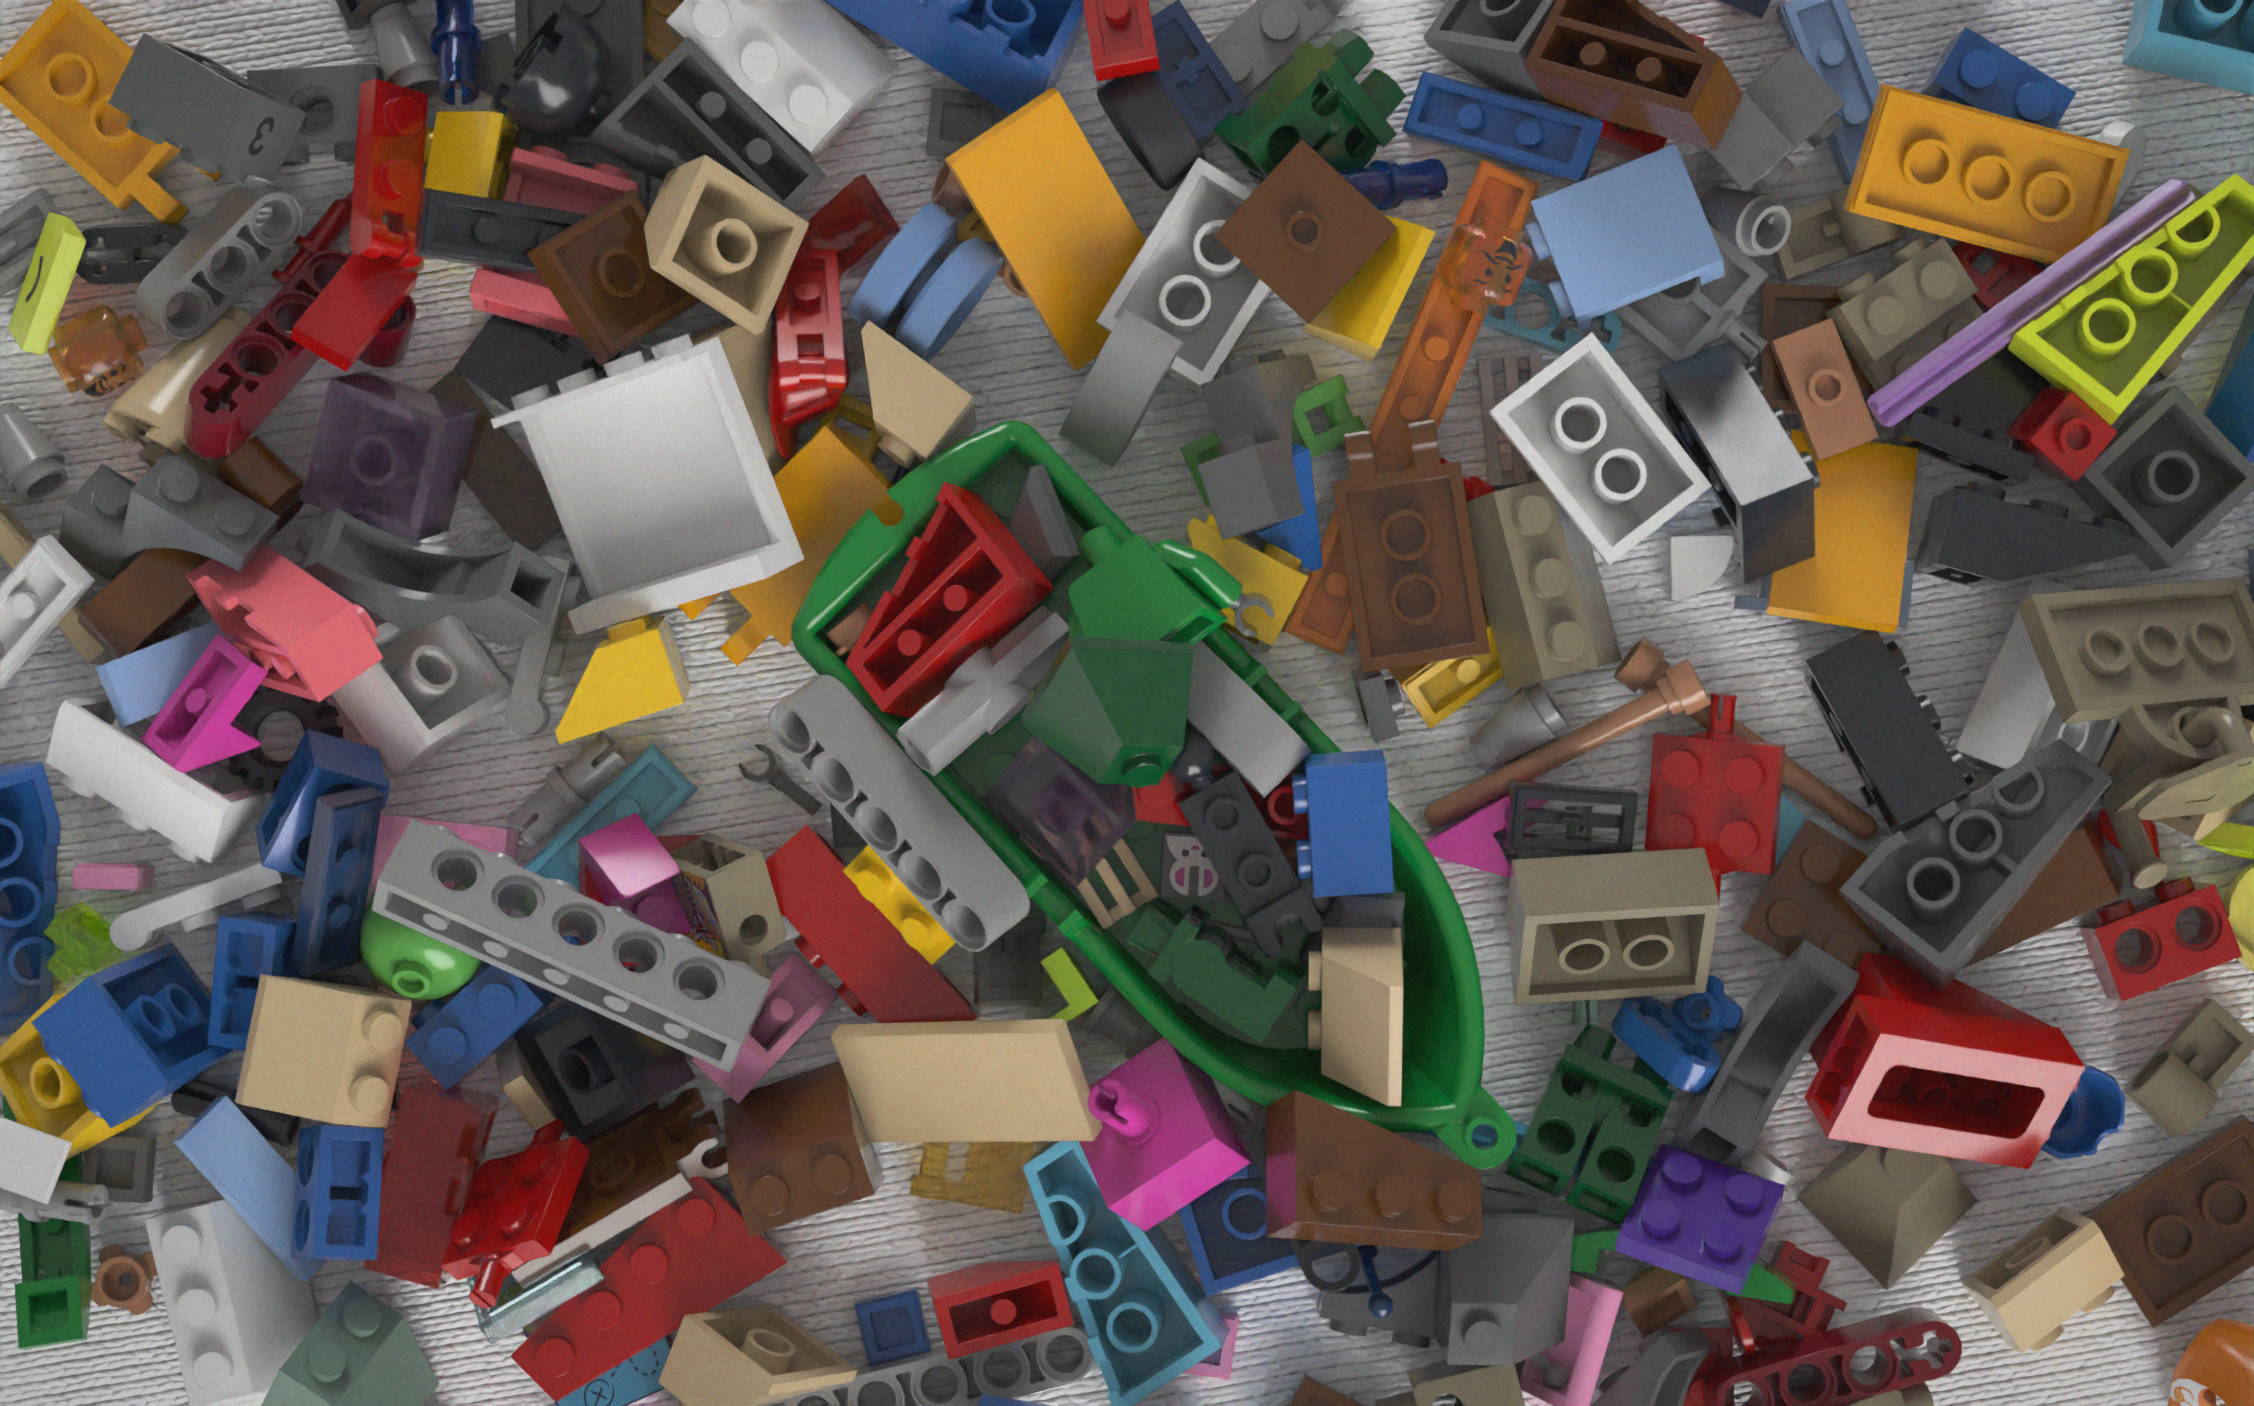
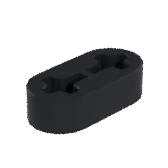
M168 221L164 223L139 222L93 226L81 232L85 237L86 244L76 273L82 279L93 284L141 283L163 260L160 257H141V248L151 247L160 243L161 234L167 235L169 245L176 246L190 231L178 223ZM98 237L103 238L105 248H126L127 258H119L107 263L106 271H101V265L98 260H89L87 249L98 244Z

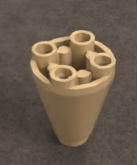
M230 306L203 334L194 339L181 340L114 402L103 419L102 426L116 437L131 444L137 442L144 447L139 458L150 467L167 450H170L217 479V471L228 456L222 458L204 457L195 453L187 445L184 438V423L189 391L194 382L254 318L246 312ZM247 372L251 375H257L256 372ZM226 403L225 410L229 411V405Z

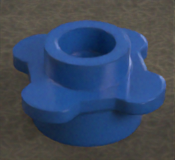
M1708 975L1706 993H1692L1687 998L1677 999L1672 1006V1011L1714 1048L1715 1043L1723 1042L1735 1033L1741 1024L1743 1011L1731 996L1723 992L1724 982L1716 976ZM1706 1008L1711 1009L1708 1019L1703 1018V1011Z

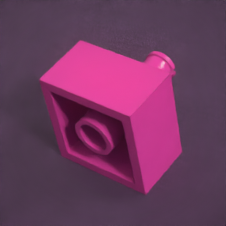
M1164 1037L1089 1086L1091 1093L1088 1098V1108L1093 1117L1101 1121L1103 1128L1094 1141H1079L1107 1207L1145 1232L1251 1163L1211 1076L1183 1056Z

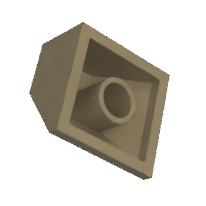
M1855 1142L1846 1147L1796 1196L1886 1290L1978 1202L1942 1156Z

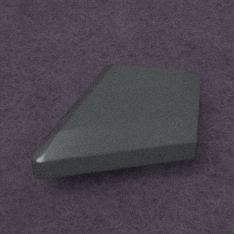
M1043 464L1031 467L1006 528L1053 585L1080 555V552L1046 467Z
M1394 891L1390 893L1333 896L1329 906L1321 916L1323 927L1400 928L1405 903V892ZM1322 929L1318 932H1312L1299 954V964L1301 967H1309V951H1322Z

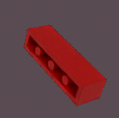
M806 824L765 861L781 917L784 915L800 933L793 940L794 944L816 969L819 970L827 963L843 982L835 990L860 1018L868 1011L879 1023L974 1021L980 1015L935 963L931 965L918 950L911 947L903 938L902 933L872 902L862 896L857 886L843 872L848 864L813 824Z

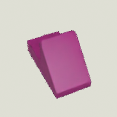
M217 633L140 739L171 767L181 773L255 749L260 746L261 742L238 723L235 717L252 697L254 691L268 674V671L235 643Z
M1506 793L1423 842L1434 857L1510 878L1511 865L1493 834L1501 829L1507 832L1508 821L1504 817L1506 806H1510L1511 795ZM1527 799L1526 807L1540 808L1549 802L1548 800ZM1524 822L1523 831L1536 823Z
M637 813L625 816L576 840L606 906L625 908L635 914L641 922L665 933L683 935L692 930L669 879L680 873L679 867Z

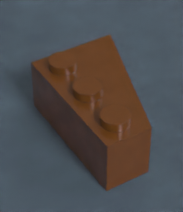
M1293 1090L1266 1106V1237L1452 1251L1483 1237L1481 1171L1298 1090Z

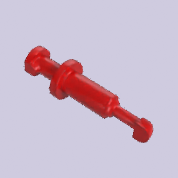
M353 189L345 199L334 200L305 238L301 235L297 236L293 242L299 249L282 271L275 269L270 275L278 284L283 287L310 257L318 252L328 250L351 222Z

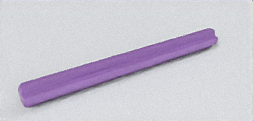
M2174 178L2168 180L1879 389L1867 401L1874 417L1883 426L1891 427L1896 425L2012 340L2015 333L2033 320H2037L2082 284L2085 285L2111 266L2119 257L2134 246L2141 244L2163 228L2166 223L2194 204L2197 199L2190 187L2182 179Z

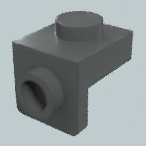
M1028 912L1025 918L979 952H973L974 1005L1037 1006L1042 1001L1040 938L1047 931L1046 917L1029 916Z

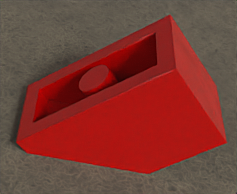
M1057 1260L985 1262L926 1279L949 1360L1074 1325Z

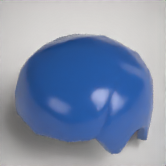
M2083 1063L2085 1069L2080 1076L2077 1088L2070 1094L2052 1127L2049 1139L2040 1149L2060 1160L2082 1157V1155H2095L2098 1152V1144L2110 1133L2119 1132L2124 1125L2125 1095L2113 1076Z

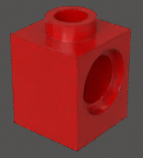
M2043 388L2005 434L2020 441L2019 451L2034 456L2033 464L2046 476L2077 482L2118 432L2074 392Z

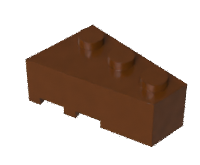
M1557 0L1523 65L1549 104L1712 151L1716 150L1743 97L1741 90L1718 54L1664 15L1662 17L1639 2V0Z
M2089 810L1996 930L1964 968L2119 898L2124 874L2106 839L2101 835L2091 810Z

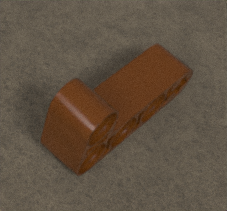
M257 435L245 441L238 450L229 455L216 474L217 479L280 516L276 531L270 539L302 509L308 498L305 481ZM147 549L87 604L78 616L77 622L114 659L154 645L202 602L187 579L186 574L210 558L182 549Z

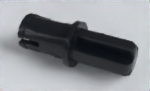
M198 1078L185 1084L171 1095L173 1109L178 1113L197 1118L217 1097L227 1095L266 1140L279 1143L280 1146L286 1148L295 1140L301 1124L302 1117L235 1103L237 1088L234 1090Z

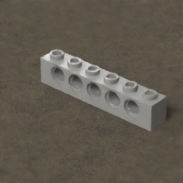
M414 818L411 819L377 879L372 911L731 1073L762 1009L772 982L760 976L754 968L738 960L727 961L699 948L692 939L682 934L665 933L641 922L635 914L619 906L608 907L580 894L574 886L563 880L546 879L522 868L517 861L500 852L489 853L461 840L455 832L444 826H429ZM458 882L467 889L454 891L446 888L442 883ZM509 908L517 909L526 914L527 917L513 918L506 915L502 910ZM567 935L577 936L587 944L581 946L572 945L562 937ZM632 962L639 964L647 972H631L622 963ZM681 990H696L702 993L706 999H691L683 994Z

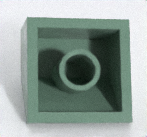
M350 1280L279 1369L261 1406H424L438 1387L439 1382L404 1316Z

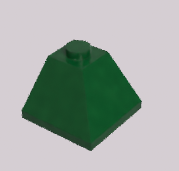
M1069 636L1022 712L1021 720L1023 727L1097 783L1126 784L1133 788H1142L1149 785L1158 786L1184 745L1194 654L1191 643Z

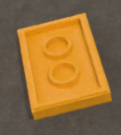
M1791 430L1793 445L1798 453L1806 451L1810 454L1820 477V488L1814 490L1815 556L1771 573L1766 614L1894 634L1899 621L1919 449L1869 441L1815 462L1804 432Z

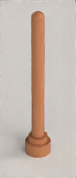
M1642 636L1623 658L1613 677L1633 692L1641 689L1645 693H1649L1658 688L1656 681L1667 676L1665 669L1669 668L1671 663L1662 658L1664 650ZM1710 705L1688 715L1707 730L1709 726ZM1735 718L1734 733H1739L1755 742L1769 743ZM1785 754L1782 784L1857 838L1869 840L1877 834L1878 824L1872 816Z
M1687 658L1665 669L1667 676L1656 681L1658 688L1430 803L1425 808L1424 819L1432 827H1441L1506 794L1509 781L1530 782L1668 711H1671L1673 716L1684 710L1687 715H1690L1710 705L1711 701Z

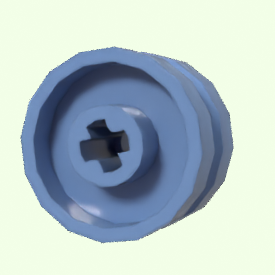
M930 202L923 206L907 222L879 255L852 298L847 314L863 327L868 321H871L880 329L886 331L905 313L893 338L929 363L957 332L985 294L1004 261L1003 256L980 238L975 237L959 245L946 259L957 238L958 223L934 203Z

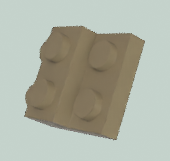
M1920 235L1888 256L1894 267L1874 279L1870 271H1866L1836 291L1842 302L1825 313L1828 319L1833 318L1840 338L1876 392L1983 315V312L1971 296L1979 290L1944 237L1926 244ZM2003 346L2002 348H2000L1998 351H1996L1994 354H1992L1991 356H1989L1987 359H1989L1990 357H1992L1993 355H1995L1996 353H1998L2000 350H2002L2003 348H2005V346Z

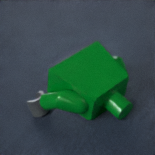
M1101 525L1087 532L1078 543V547L1091 566V569L1073 582L1068 589L1067 595L1073 607L1069 615V636L1191 643L1192 647L1228 620L1222 609L1230 607L1235 612L1234 620L1236 627L1240 633L1246 636L1258 635L1257 629L1242 617V612L1247 607L1259 606L1264 609L1267 615L1274 618L1273 605L1268 597L1255 592L1243 594V584L1210 555L1172 539L1155 543L1141 535H1137L1122 544L1111 525Z

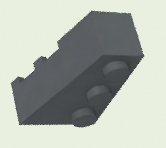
M689 36L585 140L664 181L668 171L703 155H707L791 212L827 176Z

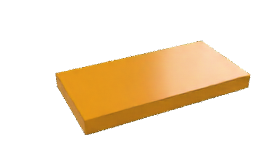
M1881 83L1843 209L2052 265L2107 225L2130 149Z
M1051 87L944 160L1068 365L1075 371H1078L1098 357L1110 333L1098 325L1096 321L1146 241L1062 96Z

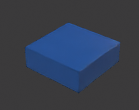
M918 1287L855 1301L854 1306L869 1366L931 1352L932 1346Z

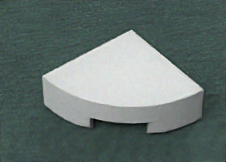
M1734 535L1675 536L1667 538L1669 601H1678L1695 596L1718 580L1730 561L1734 545Z

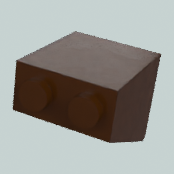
M840 1061L752 1089L739 1104L731 1097L722 1100L728 1174L749 1237L875 1195L884 1181L873 1144L869 1140Z

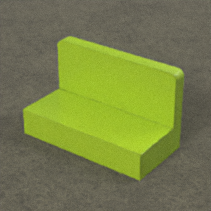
M1062 943L1042 957L1041 964L1067 1001L1042 1019H1065L1067 1023L1099 1002V993L1065 943Z

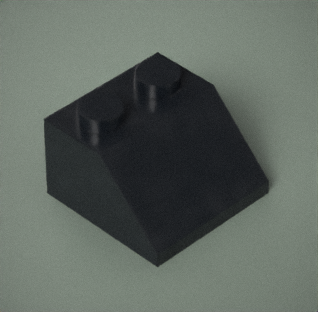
M634 966L627 969L631 972L637 973ZM568 1001L513 1036L556 1114L565 1124V1130L569 1137L575 1136L581 1143L696 1078L686 1060L685 1052L573 1001Z

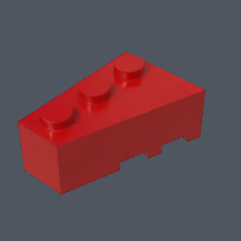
M944 482L935 498L940 504L922 537L915 536L905 555L910 557L892 592L884 591L846 661V665L881 711L912 718L925 704L939 695L945 689L944 685L950 676L969 657L986 646L991 650L1054 589L1053 585L983 497L976 492L948 482Z

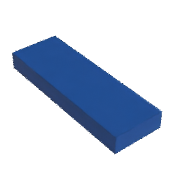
M1422 71L1402 131L1408 137L1578 183L1586 178L1604 124L1598 118Z

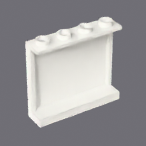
M689 334L676 337L651 347L655 357L653 360L644 362L641 351H637L603 364L607 373L605 377L597 379L594 369L590 368L558 380L556 382L560 393L551 395L547 384L511 397L514 410L490 419L494 428L517 420L521 421L581 572L591 601L567 612L576 636L766 579L804 559L719 337L695 345L692 344Z

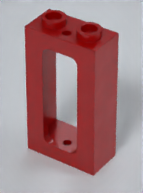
M1857 994L1804 1098L1824 1134L1829 1139L2030 1169L2042 1145L2049 1139L2052 1127L2070 1094L2077 1088L2085 1066L2059 1027ZM1897 1065L2017 1084L1999 1117L1873 1097L1885 1073Z

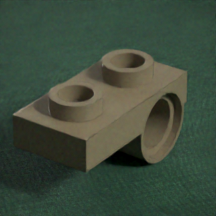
M1848 187L1827 198L1788 211L1791 217L1790 234L1785 244L1777 252L1773 253L1782 281L1786 282L1902 241L1907 238L1904 226L1843 209L1849 191Z
M2205 998L2124 1087L2122 1092L2167 1135L2173 1137L2183 1135L2194 1128L2213 1108L2219 1096L2216 1091L2254 1050V1036L2214 999Z

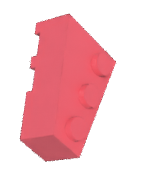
M266 544L241 572L210 558L186 574L187 579L223 637L235 643L268 671V674L260 683L262 686L320 702L384 658L373 640L378 637V630L368 613L360 605H352L351 602Z

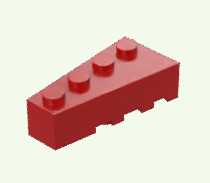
M692 1177L689 1179L692 1191L651 1214L598 1267L602 1279L565 1300L517 1347L510 1357L557 1402L679 1329L684 1315L707 1312L788 1263L790 1255L766 1231L749 1237L739 1204L713 1178Z

